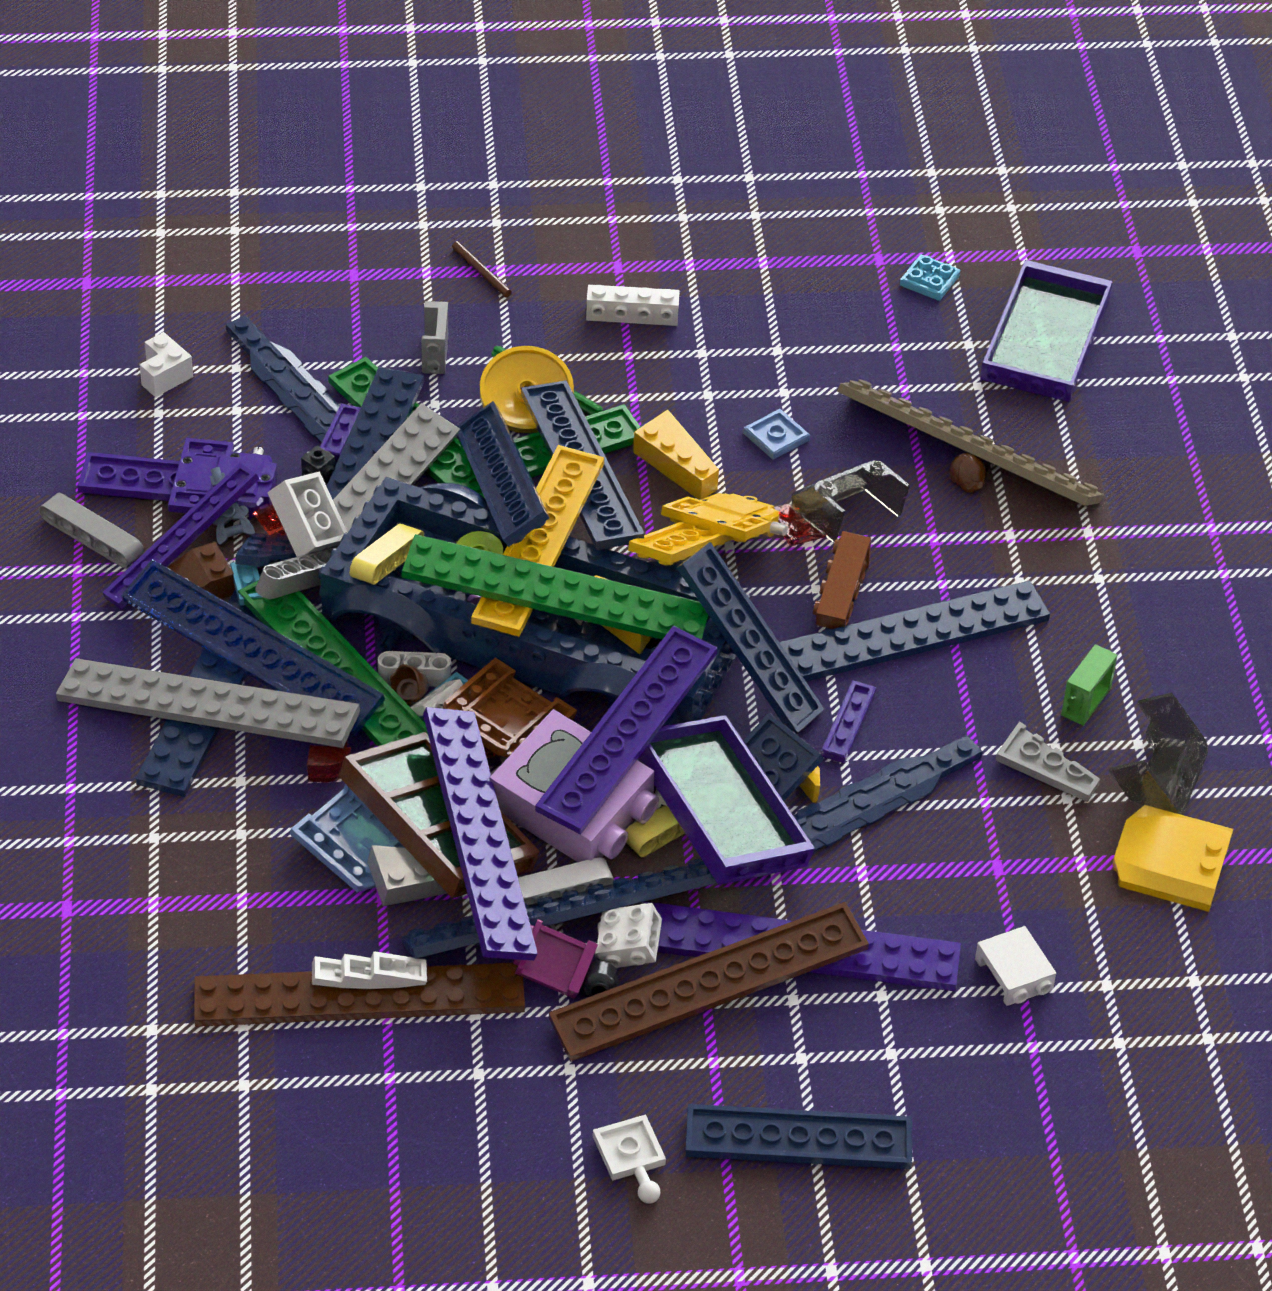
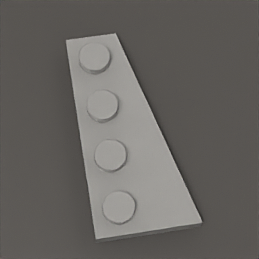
M1020 721L996 754V761L1086 802L1094 794L1100 782V778L1076 761L1070 762L1063 756L1064 753L1058 748L1052 749L1045 744L1044 738L1037 733L1033 735L1027 731L1026 725Z

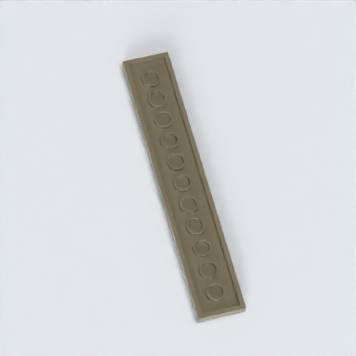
M859 379L856 382L850 380V382L840 383L837 392L1084 506L1098 504L1102 500L1104 494L1098 492L1096 486L1089 483L1080 484L1076 482L1077 478L1070 474L1064 473L1061 475L1056 473V468L1047 464H1042L1041 466L1035 463V459L1025 454L1019 456L1013 453L1014 449L1009 446H997L993 444L994 440L987 436L980 435L978 437L973 435V430L964 426L958 428L952 425L953 421L940 416L936 418L932 416V411L928 409L912 407V402L903 398L897 400L891 397L892 393L884 389L877 391L871 388L872 384Z

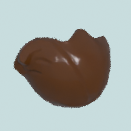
M963 453L955 457L951 462L949 473L952 483H956L966 492H975L983 487L986 469L980 457L971 453Z
M400 665L389 678L391 682L390 687L408 706L419 702L428 690L429 683L426 675L412 665Z

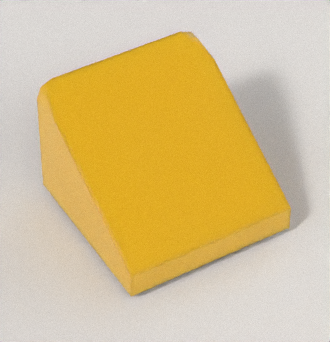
M819 766L799 785L813 803L818 801L820 790Z

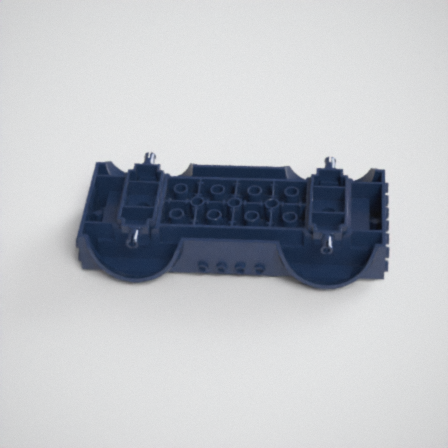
M385 477L381 485L376 486L370 501L367 500L365 502L363 511L359 517L356 516L354 518L352 527L348 533L345 532L343 534L340 545L337 549L334 548L332 550L329 561L326 565H322L318 574V578L321 579L319 596H321L322 614L329 616L332 622H335L338 616L345 613H364L378 617L379 630L385 632L377 643L379 650H385V652L392 651L398 639L404 638L412 641L416 636L433 653H443L450 658L479 668H484L494 658H497L516 670L514 675L516 680L556 693L558 698L562 700L575 691H593L606 694V697H608V708H610L662 641V639L652 637L641 654H639L602 625L583 621L579 625L574 618L536 609L532 610L520 637L472 624L471 616L477 606L467 602L468 597L472 594L402 578L405 562L374 585L350 576V566L353 559L400 523L422 530L426 537L455 544L468 533L476 531L488 532L495 535L501 541L504 552L507 545L501 537L486 499L476 491L454 483L429 484L419 488ZM568 537L554 566L564 570L590 576L597 575L607 580L699 601L676 568L685 560L674 562L673 565H662L656 559L643 561L609 549L596 550L594 544ZM709 615L702 640L717 647V654L663 726L702 720L708 706H710L713 697L736 658V654Z

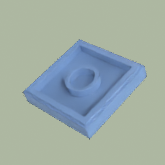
M781 409L747 425L743 431V434L773 460L810 440V434Z

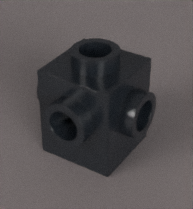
M317 445L311 451L306 452L301 458L302 476L320 472L325 485L328 484L335 470V456Z

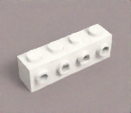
M588 285L587 321L677 326L679 290Z

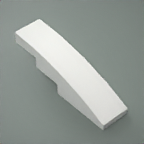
M373 952L371 958L344 954L342 960L315 956L312 962V985L379 989L426 985L427 982L425 959Z

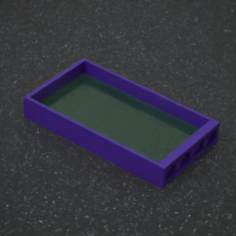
M1025 260L983 360L980 380L1070 402L1110 299L1113 281Z
M726 715L661 727L640 755L638 761L654 770V786L718 885L808 866L815 850L814 846Z

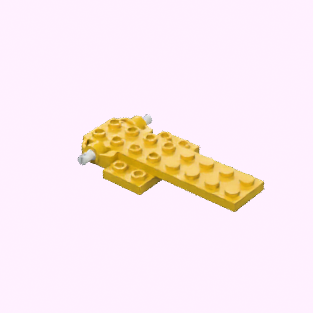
M722 493L700 500L685 497L662 506L661 515L669 517L670 521L676 522V524L644 535V538H636L629 541L628 551L637 553V556L640 558L656 559L662 565H673L674 562L685 560L687 557L692 556L709 542L715 547L717 545H724L725 542L730 540L746 542L748 539L759 537L761 534L772 537L774 534L784 536L788 532V526L778 523L779 512L774 509L773 505L759 502L756 497H743L736 494Z

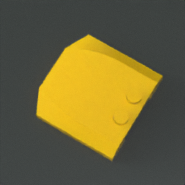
M1144 805L1126 820L1113 860V868L1119 878L1118 885L1121 888L1209 912L1233 829Z

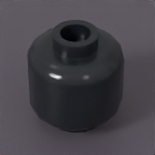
M606 961L590 963L582 983L586 996L591 997L618 987L619 976L615 966Z

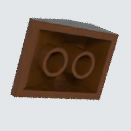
M216 542L190 550L165 568L148 584L166 617L232 596L235 590L234 573Z

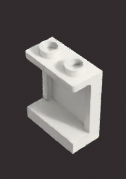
M1026 926L978 942L975 960L980 967L984 965L989 967L1004 990L1003 1001L1006 1006L1022 1003L1036 995L1047 994L1054 988L1056 972Z

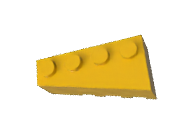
M666 410L634 432L633 452L691 495L700 500L718 490L719 469L669 410Z

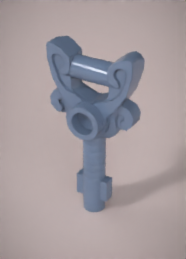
M220 467L210 470L212 474L210 480L213 487L225 477L224 472L221 473ZM234 503L212 523L214 526H217L216 538L218 545H224L228 537L241 533L248 536L255 534L252 524L246 518L249 513L246 506L239 507L238 503ZM231 520H239L241 524L224 528Z

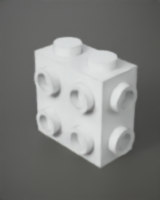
M648 903L603 911L601 922L598 923L599 935L598 946L595 951L596 958L600 959V961L611 963L615 968L656 962L662 918L654 905Z

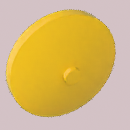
M535 346L513 347L497 354L485 367L480 380V399L483 408L492 401L495 402L510 431L536 433L539 431L521 396V388L567 380L574 394L573 378L566 364L554 353Z

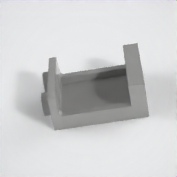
M425 301V336H422L421 340L422 373L445 374L448 346V302Z

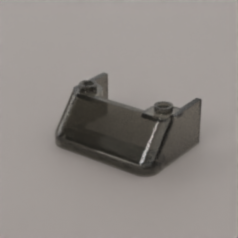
M874 460L793 492L789 505L834 543L838 538L845 515V510L836 501L865 490L898 517L901 516L910 485L883 462Z
M1171 692L1138 700L1137 702L1139 708L1150 721L1145 734L1147 742L1154 749L1149 765L1145 760L1111 767L1109 772L1132 802L1173 813H1182L1187 808L1206 760L1208 744Z

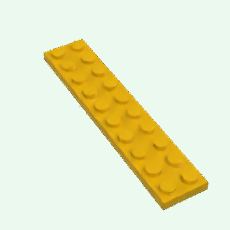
M558 445L536 488L550 518L546 520V523L541 528L533 529L526 534L521 542L513 543L509 547L507 546L503 555L554 567L604 466V457ZM481 597L471 616V623L520 637L533 609Z

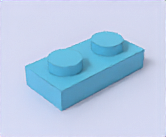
M234 562L230 563L234 573V585L239 604L242 606L245 605L244 598L238 593V590L258 581L260 577L257 566L239 565ZM258 593L248 594L252 599L262 598Z

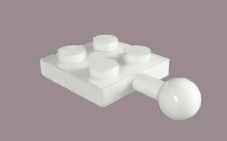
M642 1115L594 1129L593 1138L612 1181L635 1174L640 1185L638 1188L640 1200L648 1204L656 1202L660 1197V1187L654 1181H650L646 1171L664 1166L666 1158L647 1116Z

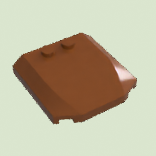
M494 658L444 701L443 709L475 712L483 746L496 755L508 758L553 709L571 720L575 718L577 710L558 697L553 702H550L514 678L516 670Z

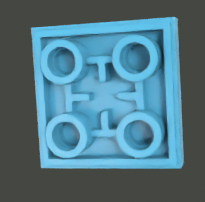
M920 254L900 279V286L940 301L959 278L961 270L952 267L950 264H945Z

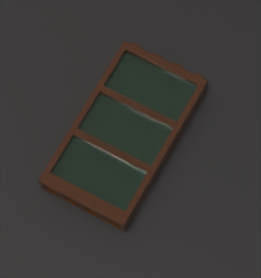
M424 732L411 735L398 741H392L385 745L346 756L339 773V777L452 899L467 894L428 734ZM501 811L517 876L533 871L540 851Z

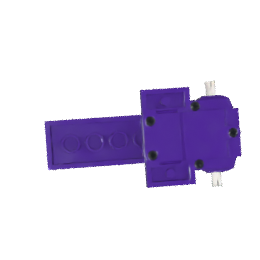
M186 438L180 461L87 452L78 482V492L169 501V512L187 513L214 488L210 480V476H212L211 469L220 467L221 473L224 472L226 476L241 463L256 472L259 478L235 502L239 504V507L246 506L249 513L246 518L251 520L252 517L260 516L265 510L270 511L272 501L267 492L276 486L278 478L277 463H272L270 456L263 455L264 450L259 447V450L258 447H255L252 454L233 452L234 442ZM237 520L235 525L241 524V522Z

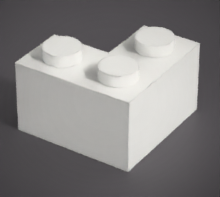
M162 332L145 341L146 361L140 364L141 384L153 396L157 397L193 377L192 356L167 334Z

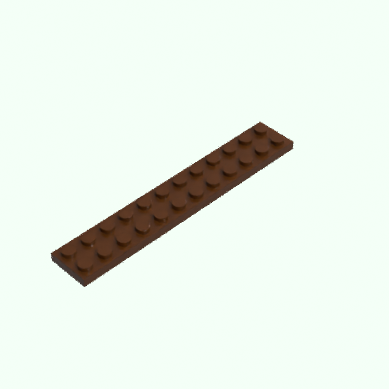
M846 902L553 1010L549 1012V1020L570 1062L868 950L869 943Z
M513 963L426 966V985L379 989L312 985V971L195 976L194 1021L195 1027L521 1013L525 1012L523 977L515 974L518 966Z

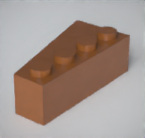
M842 531L840 540H835L832 552L835 556L833 560L829 559L826 568V574L829 575L827 581L822 580L819 594L822 595L821 600H816L813 609V615H816V625L830 629L848 625L854 607L852 600H857L860 583L863 584L865 570L870 565L871 537Z

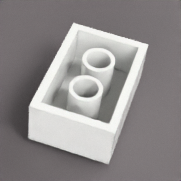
M320 472L284 480L267 492L297 557L340 545L342 536L347 530Z

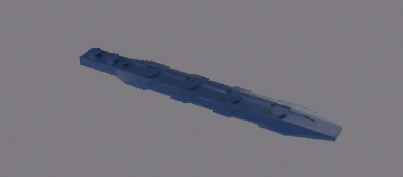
M246 315L227 323L226 331L250 356L251 371L262 383H266L279 397V401L304 424V428L313 437H316L322 443L340 405L327 393L328 390L324 385L310 375L303 367V363L290 350L269 341Z
M966 735L926 756L901 758L881 768L880 772L858 783L847 785L840 789L838 793L821 802L810 804L798 810L797 814L793 816L814 846V851L823 846L828 847L860 827L871 825L883 819L884 815L907 803L912 804L932 794L941 778L982 758L983 751ZM768 825L745 837L726 858L787 845L774 825Z

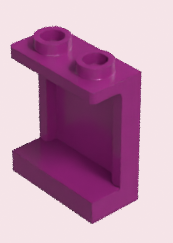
M538 919L535 926L530 924L538 954L534 961L515 959L513 964L518 966L515 974L575 999L598 944L590 940L584 943L542 925L543 921Z

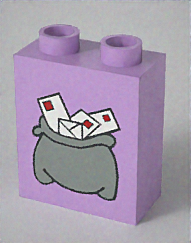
M553 709L490 776V781L495 788L499 808L508 819L577 862L591 861L593 858H602L604 855L613 859L621 852L627 841L628 832L625 830L635 820L641 824L646 823L657 809L659 797L653 794L654 770L637 760L581 835L536 812L535 805L591 733Z

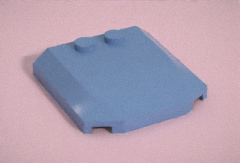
M367 772V774L382 788V790L385 793L389 792V790L386 787H384L380 782H378L373 776H371ZM346 784L341 792L313 815H306L290 830L292 837L356 892L376 887L367 863L371 845L405 848ZM400 799L393 800L420 830L430 826Z

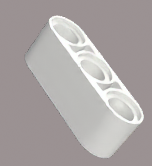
M386 651L378 657V674L388 685H391L389 680L391 675L403 664L412 665L421 670L426 675L429 686L432 687L439 686L451 676V659L443 653Z

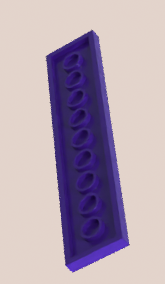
M673 626L537 802L535 811L581 835L716 656L717 647Z

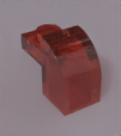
M348 738L343 748L310 745L307 762L308 782L327 783L341 779L339 773L343 760L351 754V747H348Z

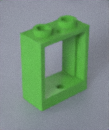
M1096 644L1067 681L1061 716L1084 726L1112 687L1118 654Z

